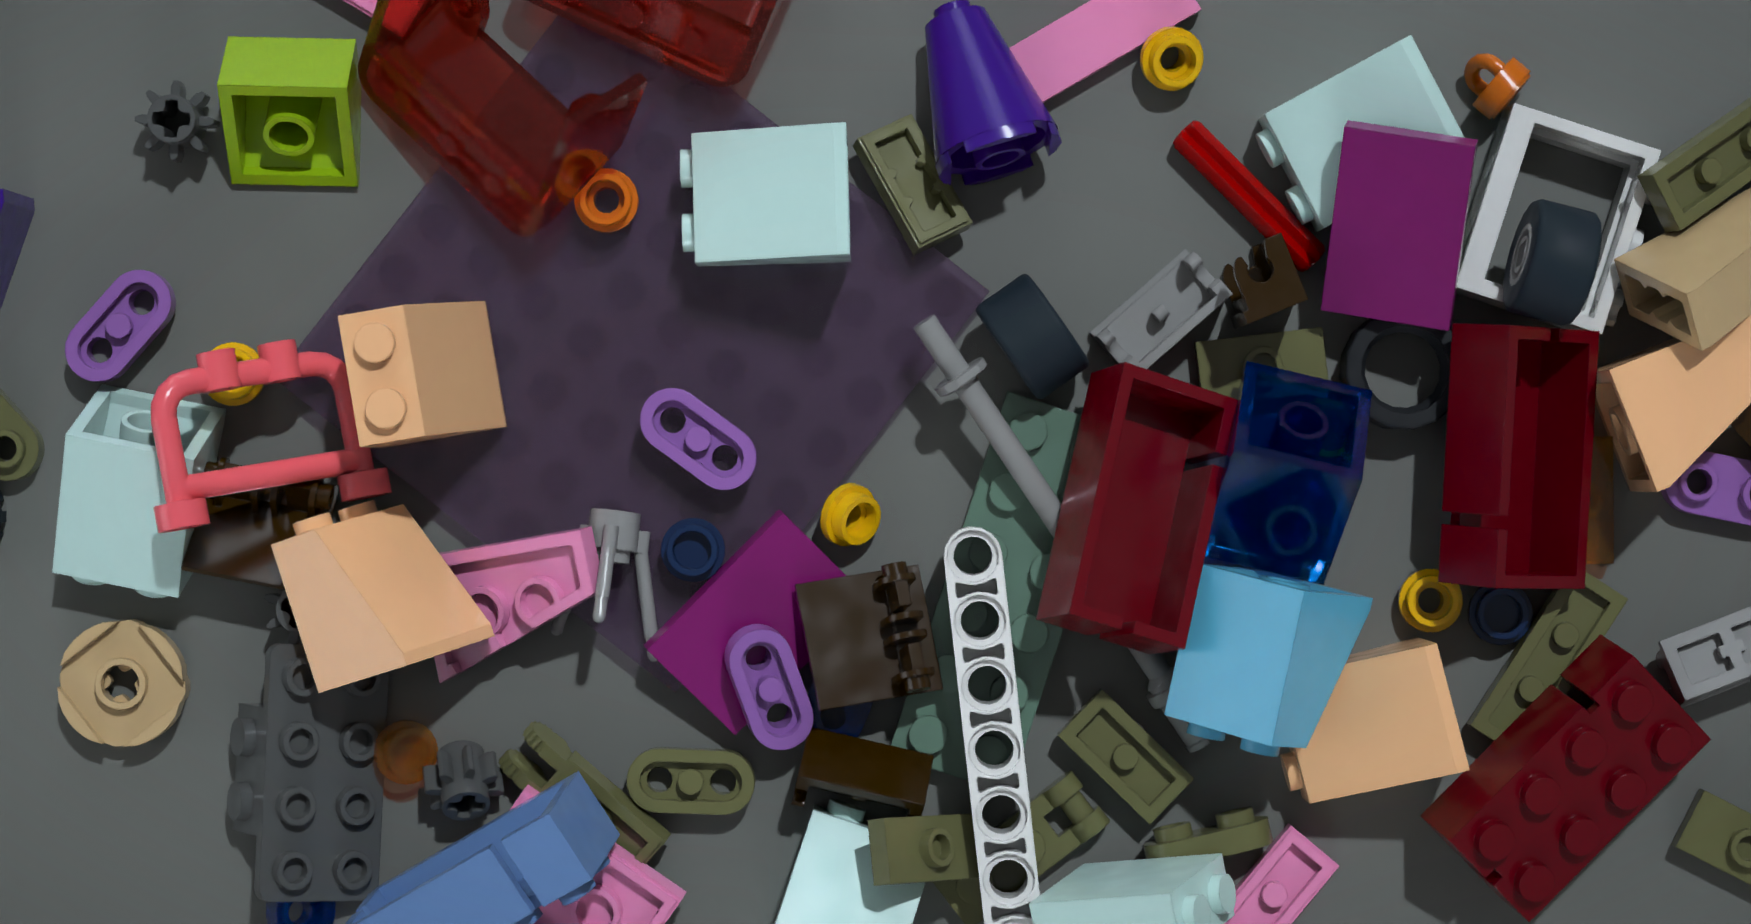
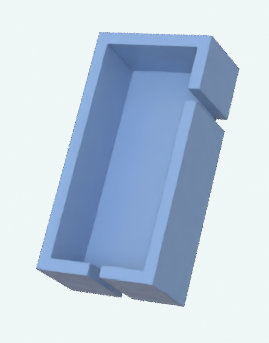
M577 771L381 884L367 895L356 909L357 913L353 914L345 924H534L543 915L539 909L541 905L545 907L559 899L562 905L566 906L580 899L595 887L596 882L593 877L610 863L607 855L619 838L620 833L580 772Z

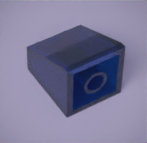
M1247 361L1236 397L1238 405L1227 455L1220 457L1218 466L1223 467L1224 470L1205 557L1324 585L1363 479L1372 390Z

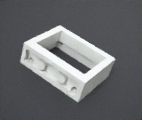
M1513 103L1502 111L1466 223L1456 294L1506 310L1503 303V285L1486 280L1485 276L1529 140L1532 138L1624 168L1602 234L1600 257L1595 277L1581 312L1571 324L1557 325L1549 323L1564 329L1600 331L1599 335H1601L1605 325L1609 327L1614 326L1617 314L1624 301L1623 290L1617 289L1620 279L1614 259L1642 245L1644 239V230L1637 228L1644 204L1651 206V203L1637 176L1658 162L1661 150Z

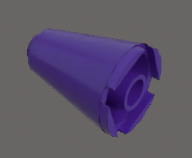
M955 0L938 7L933 12L934 18L925 26L935 167L943 184L951 185V174H961L965 185H976L998 180L1033 166L1030 154L1043 146L1046 148L1048 157L1057 151L1062 143L1058 126L986 9L982 6L971 5L968 0Z

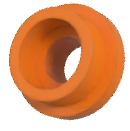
M602 168L590 172L580 181L575 191L574 204L579 218L585 225L598 232L611 233L625 228L634 219L639 206V196L636 186L627 175L616 169ZM605 189L614 190L619 196L617 208L610 213L600 212L595 204L596 196Z

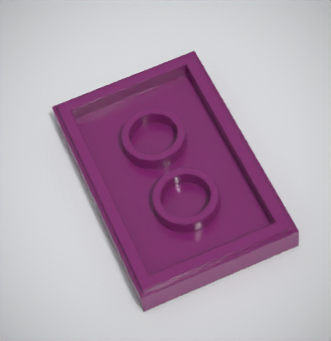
M1350 120L1346 122L1324 280L1322 311L1449 331L1452 324L1478 144L1477 139Z
M778 509L644 644V647L736 735L747 722L725 664L724 655L729 639L744 626L751 624L768 625L777 630L788 642L800 671L809 662L794 585L844 577L846 575ZM760 645L752 647L747 652L746 662L751 665L760 663L766 655V648Z

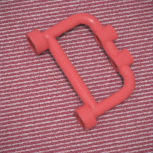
M287 339L258 345V359L237 362L234 348H224L196 354L197 368L185 369L174 373L161 383L151 402V426L166 504L153 507L158 533L185 530L211 524L206 498L331 477H337L341 502L357 501L391 494L392 489L388 468L375 469L371 448L359 446L346 364L341 359L327 352L306 351L298 353L295 339ZM313 376L321 377L331 385L343 438V450L188 475L177 419V407L184 397L199 393L223 392L260 384H277Z

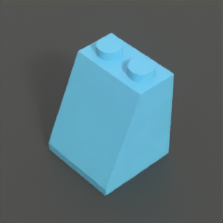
M1203 564L1186 647L1184 650H1178L1164 715L1189 722L1187 733L1197 737L1216 741H1225L1226 734L1242 738L1240 749L1259 755L1278 757L1280 747L1307 748L1368 617L1373 598L1267 570Z

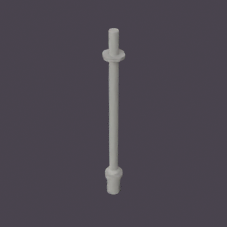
M935 314L928 316L915 325L913 329L946 377L934 390L940 397L954 392L957 393L1054 538L1062 504L977 377L987 366L986 361L983 357H980L967 364ZM1128 648L1149 679L1147 688L1149 692L1146 694V699L1152 708H1161L1163 713H1165L1174 667L1169 665L1162 653L1147 654ZM1166 716L1189 753L1198 751L1210 744L1208 739L1187 733L1189 722Z

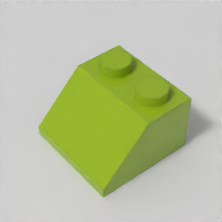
M228 36L217 89L231 184L358 187L360 180L362 88L356 39Z

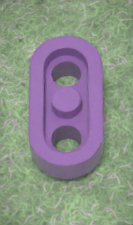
M132 270L119 276L69 333L65 343V356L70 368L79 377L94 382H109L122 376L171 321L176 308V298L169 282L159 274L146 270ZM149 291L154 298V307L148 314L141 315L136 311L134 301L140 292ZM105 338L112 346V355L107 361L100 363L94 358L92 350L98 340Z
M665 388L652 394L644 403L640 414V426L647 441L703 483L714 489L730 490L740 487L751 478L757 465V451L751 438L693 394L679 388ZM670 408L680 409L686 418L684 427L676 433L666 431L662 425V416ZM723 445L731 446L736 451L738 457L736 465L727 471L717 468L713 461L714 452Z
M1704 451L1669 488L1661 490L1666 502L1680 512L1751 526V460ZM1696 469L1703 472L1706 477V487L1698 494L1691 492L1687 486L1688 475Z
M751 624L742 627L729 639L724 658L747 725L757 740L770 749L787 750L796 747L809 735L813 726L814 714L792 650L784 637L768 625ZM754 646H764L766 648L764 659L758 664H748L746 662L747 652ZM782 703L787 706V712L783 719L777 722L767 720V713L773 705Z

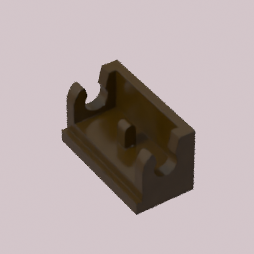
M1282 233L1264 239L1262 243L1251 247L1254 266L1249 269L1242 257H1238L1235 260L1233 267L1230 264L1224 266L1222 281L1233 293L1229 300L1236 314L1230 317L1234 329L1308 300Z
M812 727L806 738L791 805L804 808L808 788L812 787L851 796L852 799L862 802L868 800L907 809L906 817L922 816L934 755Z

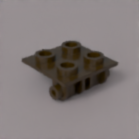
M221 457L219 462L208 461L204 472L242 465L232 464L229 458ZM324 479L206 498L211 524L194 528L181 569L183 571L285 590L271 544L296 536L293 523L330 512L332 517L340 493L338 485L324 483Z
M905 561L894 562L881 566V571L794 585L819 711L944 689L918 564L907 566Z

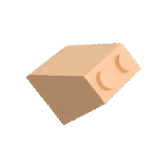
M486 301L405 304L338 316L360 447L386 448L507 427Z
M1751 315L1714 345L1703 351L1677 338H1673L1597 368L1595 404L1630 491L1659 492L1669 488L1751 404Z
M370 500L337 511L341 522L334 524L330 512L310 517L292 524L296 536L271 544L318 693L395 670L495 636L491 623L404 504L378 511L375 500Z
M1416 637L1350 654L1307 748L1289 747L1290 752L1280 754L1284 776L1290 792L1300 789L1302 798L1309 804L1469 771L1470 768L1437 643Z

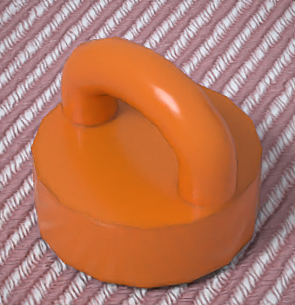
M1489 53L1475 55L1469 59L1464 70L1467 86L1478 96L1472 106L1489 120L1491 118L1495 119L1531 77V71L1514 57L1505 64L1499 58ZM1482 69L1488 70L1495 76L1489 84L1480 76Z

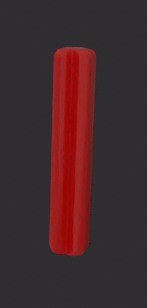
M1196 120L1190 122L1175 137L1173 141L1174 148L1266 239L1282 233L1295 268L1298 271L1304 272L1309 270L1323 256L1325 252L1324 245L1201 122Z

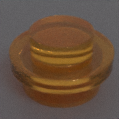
M410 720L394 722L387 726L376 740L374 747L376 766L380 773L392 782L403 785L420 782L423 780V766L435 765L437 762V742L432 732L418 722Z

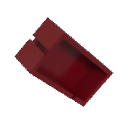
M1452 324L1442 511L1451 512L1450 524H1441L1438 582L1487 588L1585 589L1600 331L1517 325Z
M1127 362L1091 373L1036 620L1085 635L1100 633L1099 639L1147 654L1185 649L1224 468L1211 464L1187 471L1183 470L1185 463L1195 464L1227 455L1238 405L1237 399Z
M1601 634L1560 674L1569 685L1593 700L1594 703L1586 710L1579 703L1550 684L1469 766L1470 770L1463 772L1420 815L1503 901L1528 922L1711 740L1634 655Z

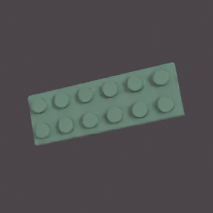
M1007 391L1000 413L1062 504L1082 415ZM989 444L962 528L976 526L991 532L999 542L1002 551L1023 746L1025 747L1064 629L1036 620L1054 538L994 448ZM979 537L963 539L954 550L955 564L966 573L975 574L982 572L991 560L989 545ZM945 577L930 623L944 689L906 696L890 745L934 755L932 769L968 781ZM977 601L971 603L964 609L961 615L962 628L973 637L988 636L995 630L998 624L997 610L987 602ZM993 666L977 668L968 680L969 691L975 698L981 701L994 700L1002 694L1005 688V677L1000 670ZM1000 731L986 732L979 737L976 743V755L986 764L997 765L1003 763L1012 752V741L1006 734Z

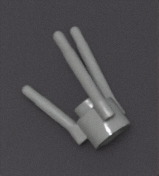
M590 508L588 525L580 524V528L592 526L599 558L593 620L597 623H602L605 620L613 565H629L630 553H634L644 638L647 642L658 631L648 555L651 532L640 530L641 514ZM571 609L553 620L551 625V633L558 636L562 634ZM647 651L648 659L652 662L657 661V659Z

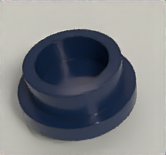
M687 518L673 524L663 537L661 544L662 560L668 571L678 579L688 582L703 581L714 575L724 561L725 542L723 536L712 523L704 519Z
M1480 587L1473 594L1468 605V621L1472 630L1479 638L1491 644L1507 645L1516 642L1525 635L1532 622V605L1529 597L1522 589Z

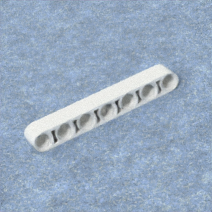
M967 526L958 529L949 537L944 546V566L984 924H1033L1029 903L1040 896L1003 556L999 542L991 532L981 527ZM979 537L989 545L991 560L982 572L975 574L966 573L955 564L954 550L963 539ZM977 601L991 604L998 613V624L995 630L985 637H973L967 634L961 625V615L964 609L969 604ZM983 666H993L1000 670L1005 677V688L1002 694L991 701H981L975 698L968 688V680L971 674L977 668ZM1000 731L1011 739L1012 752L1003 763L997 765L986 764L976 755V743L984 733ZM998 795L1008 796L1019 805V816L1016 822L1010 827L1003 829L988 825L982 815L986 802ZM1014 860L1025 868L1027 872L1026 880L1018 890L1001 892L991 884L990 873L999 862Z

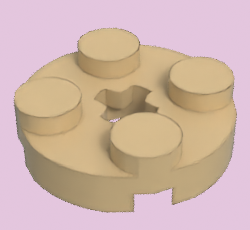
M137 619L103 622L94 625L76 637L64 652L60 664L62 666L60 687H57L58 702L70 725L88 740L115 747L138 746L165 733L180 716L184 702L189 697L191 691L190 680L187 676V665L175 642L162 630ZM118 666L123 672L134 670L137 674L138 680L134 684L137 694L133 699H130L125 694L114 698L109 693L108 688L114 682L113 676L109 672L114 667Z

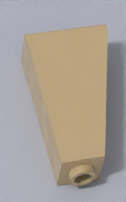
M1751 188L1715 206L1683 230L1665 232L1614 259L1629 315L1701 351L1714 345L1751 315Z

